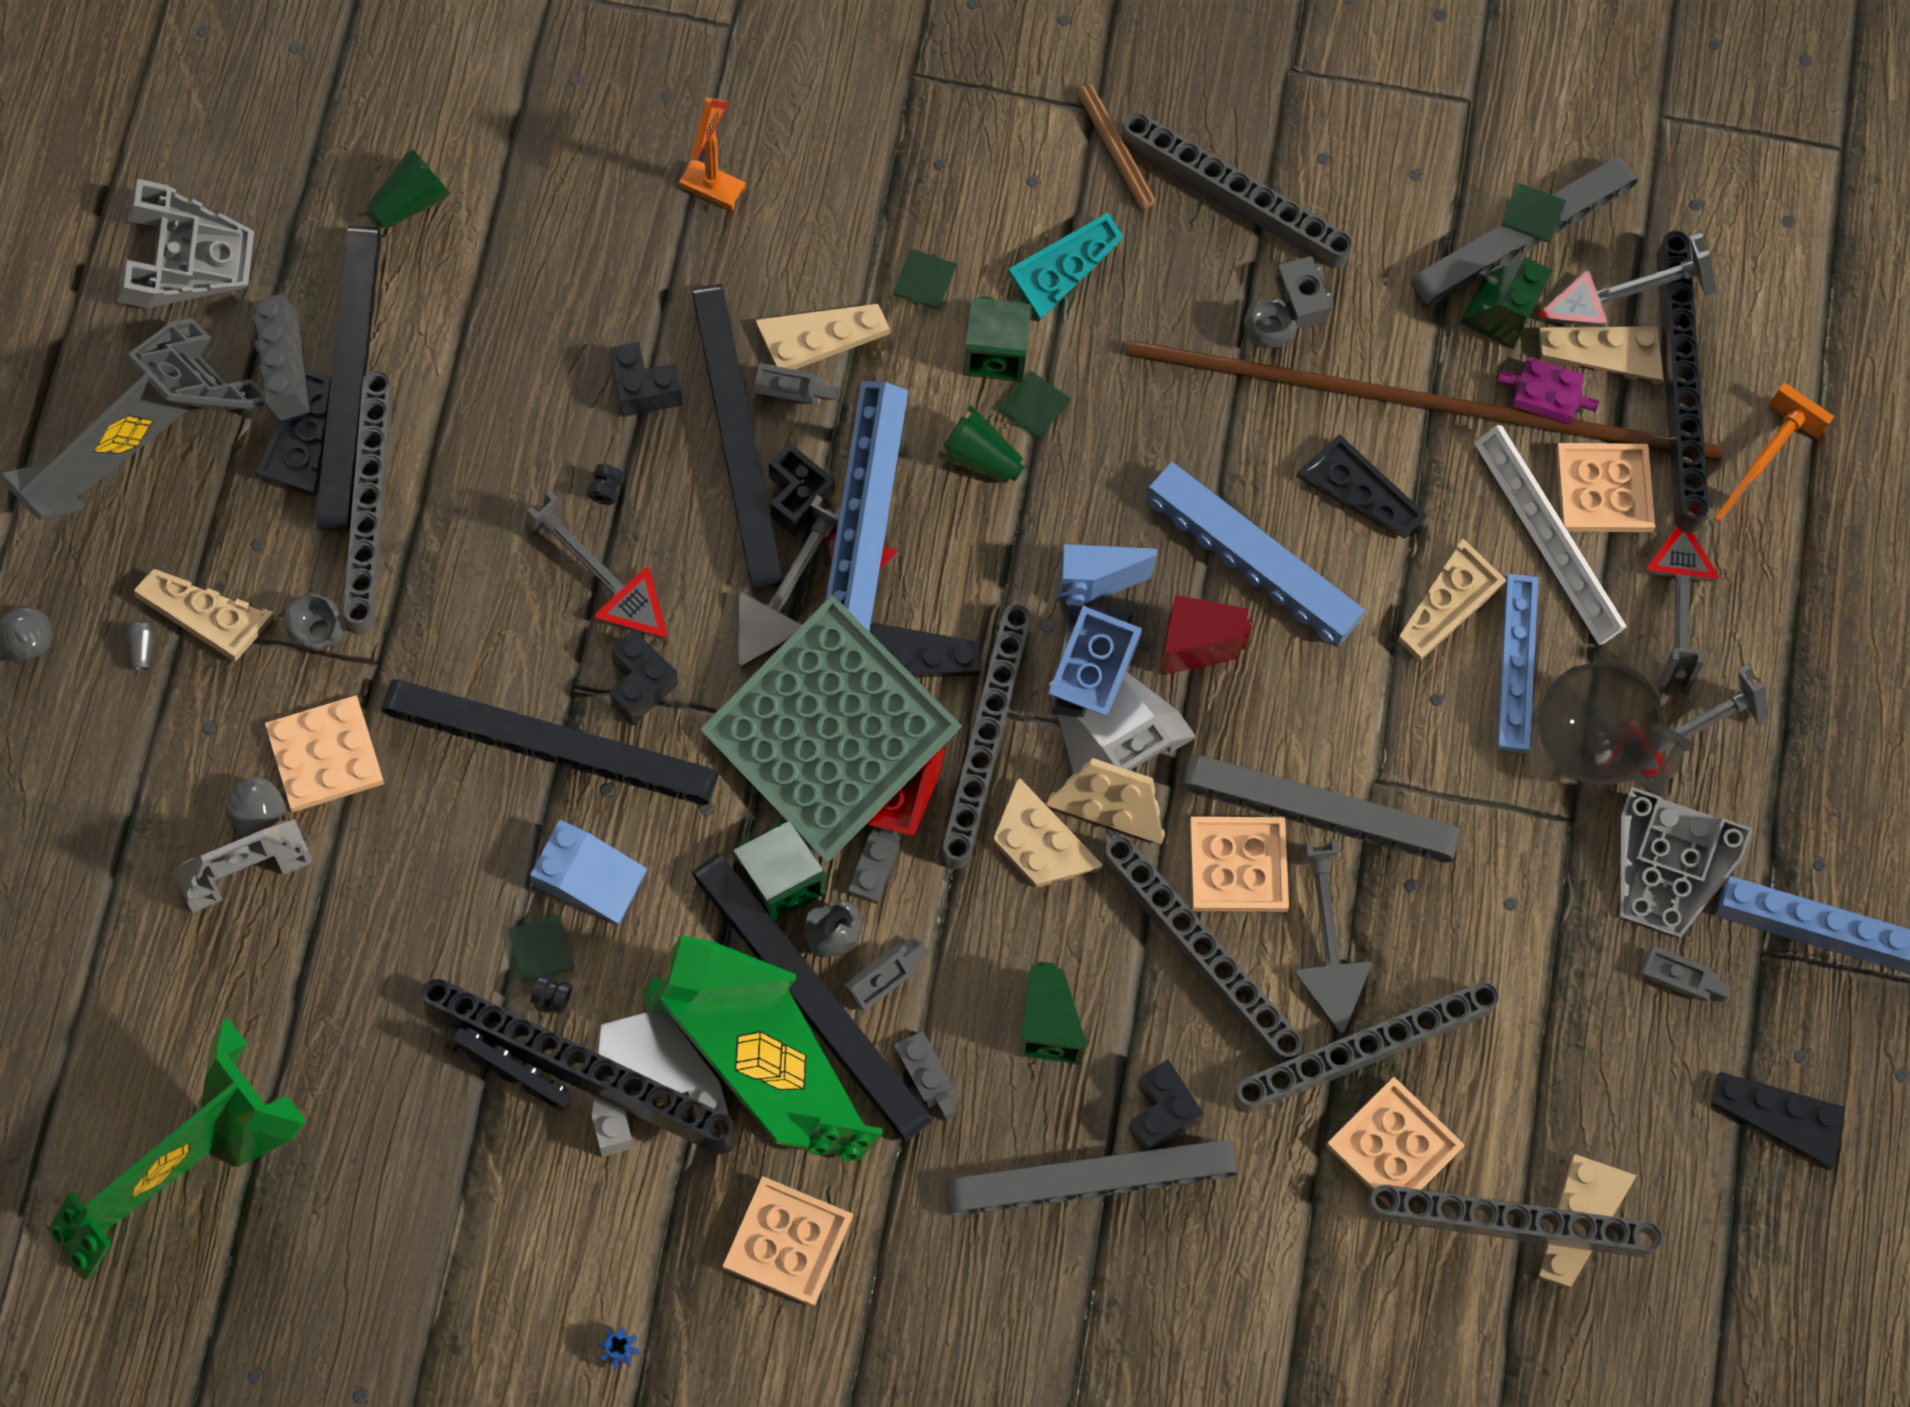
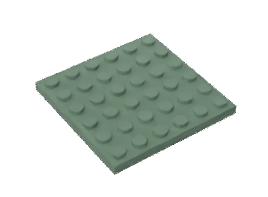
M831 595L700 730L787 821L791 822L797 832L819 855L829 862L957 733L962 725L835 596Z

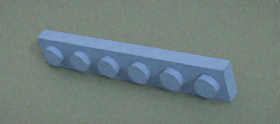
M1508 574L1506 577L1496 749L1498 751L1528 754L1530 750L1538 577Z

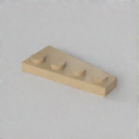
M878 304L755 320L757 330L774 366L794 370L890 334V328Z
M1658 326L1539 328L1537 332L1540 360L1576 368L1579 366L1594 368L1595 372L1604 374L1607 371L1624 375L1623 378L1633 380L1637 378L1651 380V384L1661 385L1664 381Z
M1462 538L1397 641L1420 662L1505 584L1506 579Z
M153 569L134 590L136 598L234 662L238 660L274 619V612L264 608L261 611L250 607L249 603L236 599L234 601L222 597L217 591L209 588L207 590L192 586L189 581Z
M1574 1154L1557 1209L1613 1217L1637 1175ZM1577 1223L1572 1225L1575 1235L1581 1238L1586 1237V1230L1582 1225ZM1547 1244L1537 1279L1569 1289L1592 1251Z

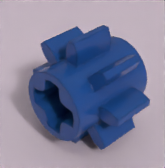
M623 1326L620 1328L619 1333L615 1334L609 1329L606 1330L607 1341L598 1342V1347L606 1350V1353L600 1357L601 1361L606 1362L610 1359L613 1362V1370H617L618 1365L625 1363L630 1368L631 1355L640 1354L639 1349L631 1347V1344L637 1340L636 1334L627 1337ZM615 1342H618L620 1345L626 1343L624 1354L620 1355L617 1351L612 1353Z

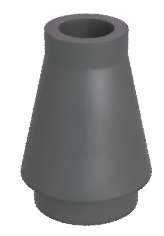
M150 623L128 624L124 636L131 661V669L148 670L150 669V660L156 632L153 631V625Z

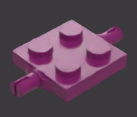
M1526 357L1523 369L1518 376L1501 370L1497 383L1514 387L1515 399L1513 407L1570 425L1578 407L1596 413L1599 405V400L1582 396L1581 386L1584 374L1530 357Z

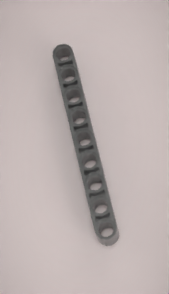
M1132 113L1126 117L1122 140L1131 151L1332 268H1340L1347 263L1353 244L1351 237L1346 232L1142 113ZM1131 130H1139L1141 133H1134ZM1157 144H1162V145H1165L1166 147H1165V148H1159V147H1157L1156 145H1157ZM1181 159H1188L1191 162L1185 163ZM1211 173L1216 177H1208L1206 174ZM1237 188L1242 192H1234L1231 189ZM1256 203H1263L1267 207H1260ZM1281 218H1289L1292 222H1285ZM1312 232L1316 234L1317 237H1311L1306 233ZM1332 248H1340L1342 252L1334 251Z
M1621 156L1615 157L1424 269L1412 279L1410 285L1428 308L1433 307L1483 278L1487 273L1500 268L1631 190L1639 179Z
M373 370L367 373L362 383L343 609L350 631L359 635L367 634L374 628L377 608L394 397L390 378L387 373L381 370ZM376 386L385 387L383 390L379 392L372 391V389ZM373 414H382V417L377 420L369 419ZM371 442H380L375 448L367 447ZM374 469L378 471L373 476L364 475L368 470ZM366 498L376 499L372 504L366 505L362 503ZM365 526L373 527V530L369 533L359 532ZM367 554L371 556L366 562L357 561L362 555ZM361 583L369 585L363 591L355 590V587ZM358 612H364L367 614L361 620L352 619V617Z
M1021 604L1009 605L1002 616L943 843L942 859L944 864L951 869L959 870L964 868L971 858L1029 632L1031 614ZM1018 618L1024 624L1013 626L1009 623V620ZM1005 646H1011L1016 652L1014 654H1006L1001 649ZM998 674H1003L1009 680L1005 683H1000L994 677ZM994 702L998 703L1002 709L991 711L986 705ZM989 731L995 737L985 740L979 736V733ZM979 759L985 761L987 766L983 769H977L971 763ZM974 788L980 795L970 798L964 794V791ZM966 817L973 824L968 827H962L958 825L956 820ZM959 846L965 853L959 857L950 854L949 849Z
M1191 755L1189 757L1181 785L1185 791L1195 795L1275 817H1285L1289 821L1438 862L1449 863L1453 861L1460 834L1459 828L1448 823L1200 755Z
M1124 836L1111 838L1107 842L1103 856L1104 864L1267 1054L1279 1064L1296 1058L1302 1046V1040L1298 1032L1133 842ZM1121 849L1126 853L1127 857L1117 859L1112 856L1111 851ZM1138 872L1146 876L1147 881L1144 883L1135 882L1131 875ZM1161 896L1166 899L1168 905L1164 907L1156 906L1152 898ZM1182 920L1187 923L1189 929L1185 931L1177 930L1173 926V922ZM1203 944L1209 949V953L1200 955L1195 952L1193 946ZM1224 968L1229 972L1230 978L1220 979L1216 976L1214 970ZM1238 992L1247 993L1251 998V1002L1246 1004L1240 1003L1236 999L1235 994ZM1265 1016L1270 1019L1272 1026L1270 1028H1263L1257 1023L1256 1018ZM1288 1041L1293 1046V1051L1289 1053L1283 1052L1279 1049L1278 1042Z
M1477 983L1249 1076L1239 1083L1234 1093V1104L1241 1112H1256L1485 1018L1499 1002V992L1491 983ZM1481 994L1486 996L1489 1000V1005H1480L1476 1001L1475 995ZM1446 1007H1456L1460 1011L1461 1017L1455 1018L1447 1013ZM1417 1019H1428L1432 1029L1426 1030L1421 1028ZM1392 1029L1399 1031L1403 1036V1040L1399 1042L1392 1040L1388 1031ZM1363 1041L1369 1042L1374 1047V1052H1363L1360 1049L1359 1043ZM1338 1053L1342 1055L1345 1059V1064H1334L1330 1059V1054ZM1303 1065L1313 1067L1316 1076L1306 1077L1301 1072L1300 1067ZM1274 1077L1284 1079L1287 1088L1282 1090L1275 1088L1272 1085L1271 1079ZM1244 1089H1251L1257 1094L1258 1099L1253 1102L1247 1101L1242 1096V1091Z
M1221 1140L960 1177L947 1181L946 1186L951 1215L966 1216L1225 1179L1236 1176L1238 1168L1233 1142L1231 1140Z
M1392 1185L1377 1187L1366 1202L1368 1214L1378 1221L1633 1257H1647L1659 1248L1663 1240L1660 1228L1656 1224L1647 1221ZM1378 1196L1386 1197L1390 1201L1391 1208L1388 1210L1379 1208L1375 1198ZM1408 1202H1419L1423 1207V1213L1414 1214L1411 1212ZM1441 1206H1451L1456 1212V1218H1446L1441 1212ZM1474 1211H1484L1488 1216V1223H1479L1474 1217ZM1508 1214L1516 1215L1520 1219V1228H1513L1508 1224ZM1540 1219H1546L1552 1223L1553 1233H1547L1541 1229ZM1576 1223L1582 1225L1586 1230V1237L1581 1238L1575 1235L1572 1225ZM1606 1228L1614 1229L1617 1232L1618 1242H1612L1607 1239L1605 1235ZM1638 1233H1645L1650 1237L1651 1247L1643 1246L1639 1242Z

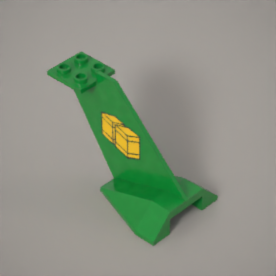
M681 935L671 949L668 976L665 980L652 977L642 991V998L648 1011L671 1016L776 1144L808 1150L813 1155L830 1154L840 1156L841 1159L846 1161L860 1160L882 1136L883 1129L864 1125L788 990L795 982L796 974L713 941Z
M228 1018L222 1021L212 1038L201 1109L85 1206H83L74 1192L69 1193L48 1229L53 1240L58 1245H61L69 1256L72 1266L77 1271H80L85 1280L93 1276L111 1246V1242L104 1232L221 1146L238 1168L295 1139L304 1126L306 1119L287 1095L265 1105L237 1068L235 1063L246 1047L247 1042Z

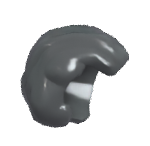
M1278 298L1268 302L1256 299L1251 303L1246 312L1244 330L1250 341L1258 348L1281 347L1296 336L1297 323L1288 315L1285 308L1286 304Z
M310 593L299 596L288 604L285 612V626L290 640L294 644L303 645L313 650H321L324 646L332 647L341 642L344 632L341 627L340 609L328 597H323L317 593Z
M19 605L0 620V653L4 658L20 663L42 655L51 647L54 638L52 625L49 622L48 616L38 609Z
M251 777L237 783L230 792L228 803L225 805V815L231 820L237 835L241 838L270 828L286 813V805L280 791L272 782L263 777Z
M840 900L830 908L827 905H823L822 907H812L809 909L803 928L804 938L808 947L816 956L831 957L851 950L852 946L859 939V931L862 926L857 906L851 902Z

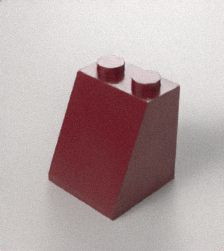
M1175 595L1169 615L1159 674L1168 675L1237 660L1240 649L1246 650L1251 634L1253 621L1247 620L1249 609Z

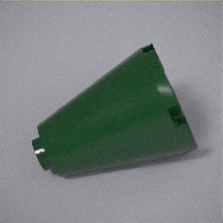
M411 149L404 155L368 203L367 208L370 211L366 216L376 227L383 225L385 229H388L445 200L450 195V192L421 157Z
M970 405L967 408V411L971 413L968 419L964 416L960 418L944 443L948 450L945 454L939 451L937 457L1006 484L1010 479L1015 482L1025 467L1020 464L1023 457Z

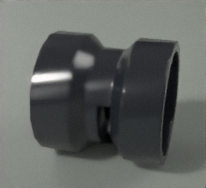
M597 464L593 472L594 481L588 485L586 495L599 504L613 505L618 496L616 492L617 487L622 485L625 474L614 466Z
M542 973L534 986L530 1003L539 1007L542 1005L548 1006L549 1004L552 1012L561 1015L569 1002L573 985L565 981L557 985V982L553 981L552 976Z

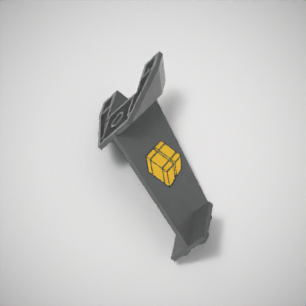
M192 318L171 321L128 353L126 359L142 377L49 465L45 463L3 472L0 475V479L38 520L83 510L85 505L77 496L86 492L193 406L211 410L257 407L264 405L261 398L262 390L251 379L227 384L201 357L211 337Z

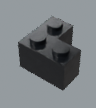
M639 342L609 347L610 362L623 417L682 406V393L675 363L645 369Z
M790 442L769 462V478L783 489L780 495L771 503V518L791 535L795 536L814 517L811 504L816 495L823 498L824 505L835 495V479Z
M635 630L631 631L611 649L613 664L626 676L610 691L611 705L634 725L678 686V674Z
M1169 1059L1141 1075L1138 1087L1148 1100L1151 1108L1131 1119L1128 1130L1142 1151L1156 1150L1200 1123L1204 1113Z

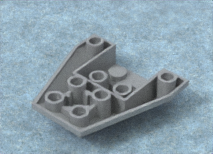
M1126 672L1108 717L1088 709L1083 718L1057 715L1073 774L1079 773L1082 766L1092 758L1132 770L1166 749L1170 754L1196 737L1178 710L1128 672ZM1053 681L1049 683V689L1051 688Z
M1631 787L1620 817V917L1681 938L1742 860L1753 828L1724 818L1710 816L1661 799L1662 797Z

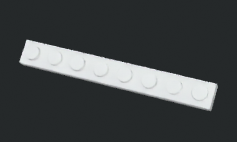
M1496 425L1474 442L1596 642L1598 645L1605 644L1627 628L1506 431L1502 425Z

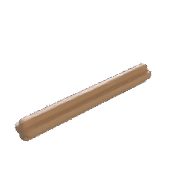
M1091 84L1082 86L1079 89L1078 96L1141 209L1153 206L1155 198L1097 92Z

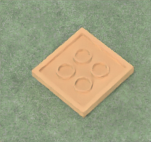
M1558 443L1556 457L1561 521L1568 532L1654 531L1655 518L1648 444Z
M357 695L265 723L292 813L384 784Z
M1190 817L1192 911H1288L1285 817Z
M1395 1077L1326 1144V1147L1372 1192L1381 1185L1422 1190L1465 1146ZM1378 1196L1389 1208H1391L1390 1201L1386 1197Z
M762 1176L723 1264V1269L815 1307L853 1219V1214Z

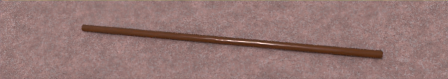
M1129 340L1127 355L1624 444H1648L1649 448L1670 452L1669 436L1576 419H1573L1570 425L1520 409ZM1704 442L1705 458L1721 460L1723 446Z

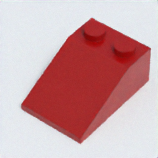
M942 747L866 825L914 836L937 782L945 748Z

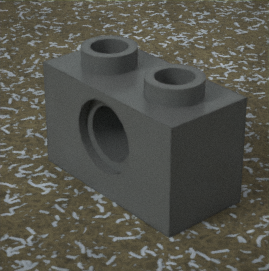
M1310 256L1278 265L1274 279L1282 300L1286 304L1285 308L1288 315L1297 323V329L1328 321L1331 309L1334 307L1333 299L1330 292H1326L1324 289L1322 270L1320 266L1315 265L1313 257ZM1300 290H1308L1311 292V295H1305Z

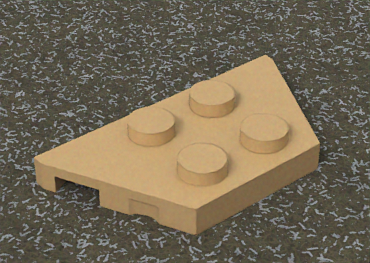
M1094 758L1082 766L1079 773L1073 774L1056 793L1053 792L1047 801V806L1162 844L1165 836L1164 829H1161L1159 820V805L1154 797L1155 787L1153 778Z
M1019 779L1015 784L993 839V843L1035 888L1049 885L1056 880L1072 879L1075 875L1091 871L1093 873L1099 872L1103 864L1042 800Z

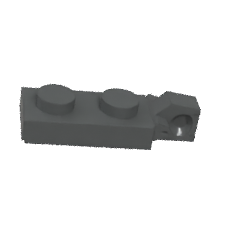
M757 362L752 393L812 405V403L820 404L821 398L837 400L839 388L824 385L825 378L815 373Z
M873 828L849 886L848 894L876 904L879 903L900 847L901 836L895 835L894 831Z
M913 937L906 943H900L891 948L846 982L844 986L857 1008L865 1012L914 974L912 970L916 967L915 963L924 957L928 951L921 941Z
M1655 945L1650 946L1639 975L1677 992L1708 1002L1709 998L1724 1003L1732 987L1716 980L1718 975L1712 972V968Z
M921 1031L894 1045V1049L923 1103L927 1104L929 1109L936 1106L944 1121L955 1116L957 1111L950 1099L956 1096L953 1085L924 1032Z

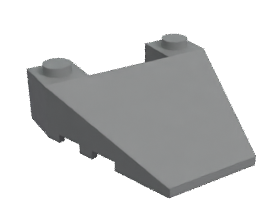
M137 179L130 196L127 221L157 227L153 265L130 260L126 261L120 275L117 302L151 308L246 288L249 283L254 231L221 213L217 215L202 207V203L195 199L190 201L177 194V190L168 185Z
M294 819L291 821H279L270 828L256 832L197 858L188 859L181 863L180 867L174 869L187 904L192 913L223 901L215 882L217 879L272 856H275L283 875L313 863Z
M646 1012L601 1024L598 1054L728 1115L720 1082L671 1016ZM604 1076L599 1081L607 1082L613 1077ZM632 1090L627 1095L634 1096L641 1091ZM594 1096L592 1120L602 1157L634 1149L626 1114L630 1113Z

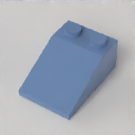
M1064 544L1059 573V602H1066L1070 606H1081L1084 603L1090 604L1150 579L1157 557V549Z
M1083 606L1048 694L1108 717L1137 647L1142 628Z
M559 819L530 876L534 887L619 926L647 872V868L590 833Z

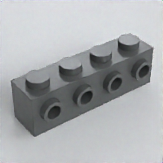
M283 294L254 302L255 315L252 317V321L258 333L255 347L261 359L258 372L264 385V390L261 391L262 401L265 407L271 408L281 421L308 413L309 404L297 312Z

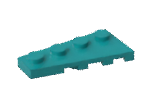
M1106 213L1009 268L1007 273L1026 303L1032 304L1031 311L1037 320L1040 321L1122 241L1124 236L1109 213Z

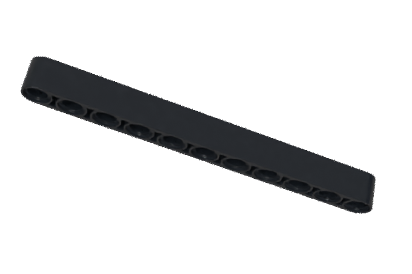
M348 226L317 506V528L319 530L350 531L362 383L368 369L381 234L379 227Z
M1675 230L1665 235L1657 252L1658 272L1679 266L1680 262L1691 259L1690 241L1686 234ZM1681 278L1660 285L1659 300L1674 521L1680 530L1691 533L1698 530L1709 511L1693 278L1686 280ZM1682 430L1687 431L1690 435L1685 434ZM1684 457L1691 459L1692 462L1687 461ZM1685 484L1693 486L1694 489L1687 487ZM1687 511L1693 512L1696 516L1690 515Z
M720 283L692 288L693 301L751 589L781 585V569L723 285Z
M398 679L391 680L381 707L382 713L398 720L698 805L710 804L719 776L718 772L703 765Z
M716 853L691 872L695 881L755 957L796 974V980L788 990L803 1017L896 1134L904 1142H907L932 1123L926 1110L719 853Z
M439 978L431 979L423 985L421 996L425 1009L432 1018L456 1030L459 1028L463 1030L471 1028L484 1037L482 1042L492 1047L498 1045L509 1051L513 1057L710 1152L721 1155L730 1152L735 1147L734 1124L728 1115ZM439 996L444 997V998H443L442 1000H440V1001H435V1002L432 1001V1000H433L434 998H436V997H439ZM468 1009H469V1010H472V1011H471L470 1013H468V1014H465V1015H461V1014H460V1013H461L462 1011H464V1010H468ZM492 1023H500L498 1026L494 1028L487 1027ZM520 1036H527L523 1041H515ZM549 1049L556 1050L554 1053L550 1055L543 1054L546 1050ZM575 1063H584L580 1068H571ZM604 1076L613 1077L607 1082L599 1081ZM632 1090L641 1091L634 1096L627 1095ZM659 1104H669L665 1109H656ZM689 1117L698 1118L694 1123L684 1122ZM717 1131L727 1132V1134L722 1137L713 1136V1134Z

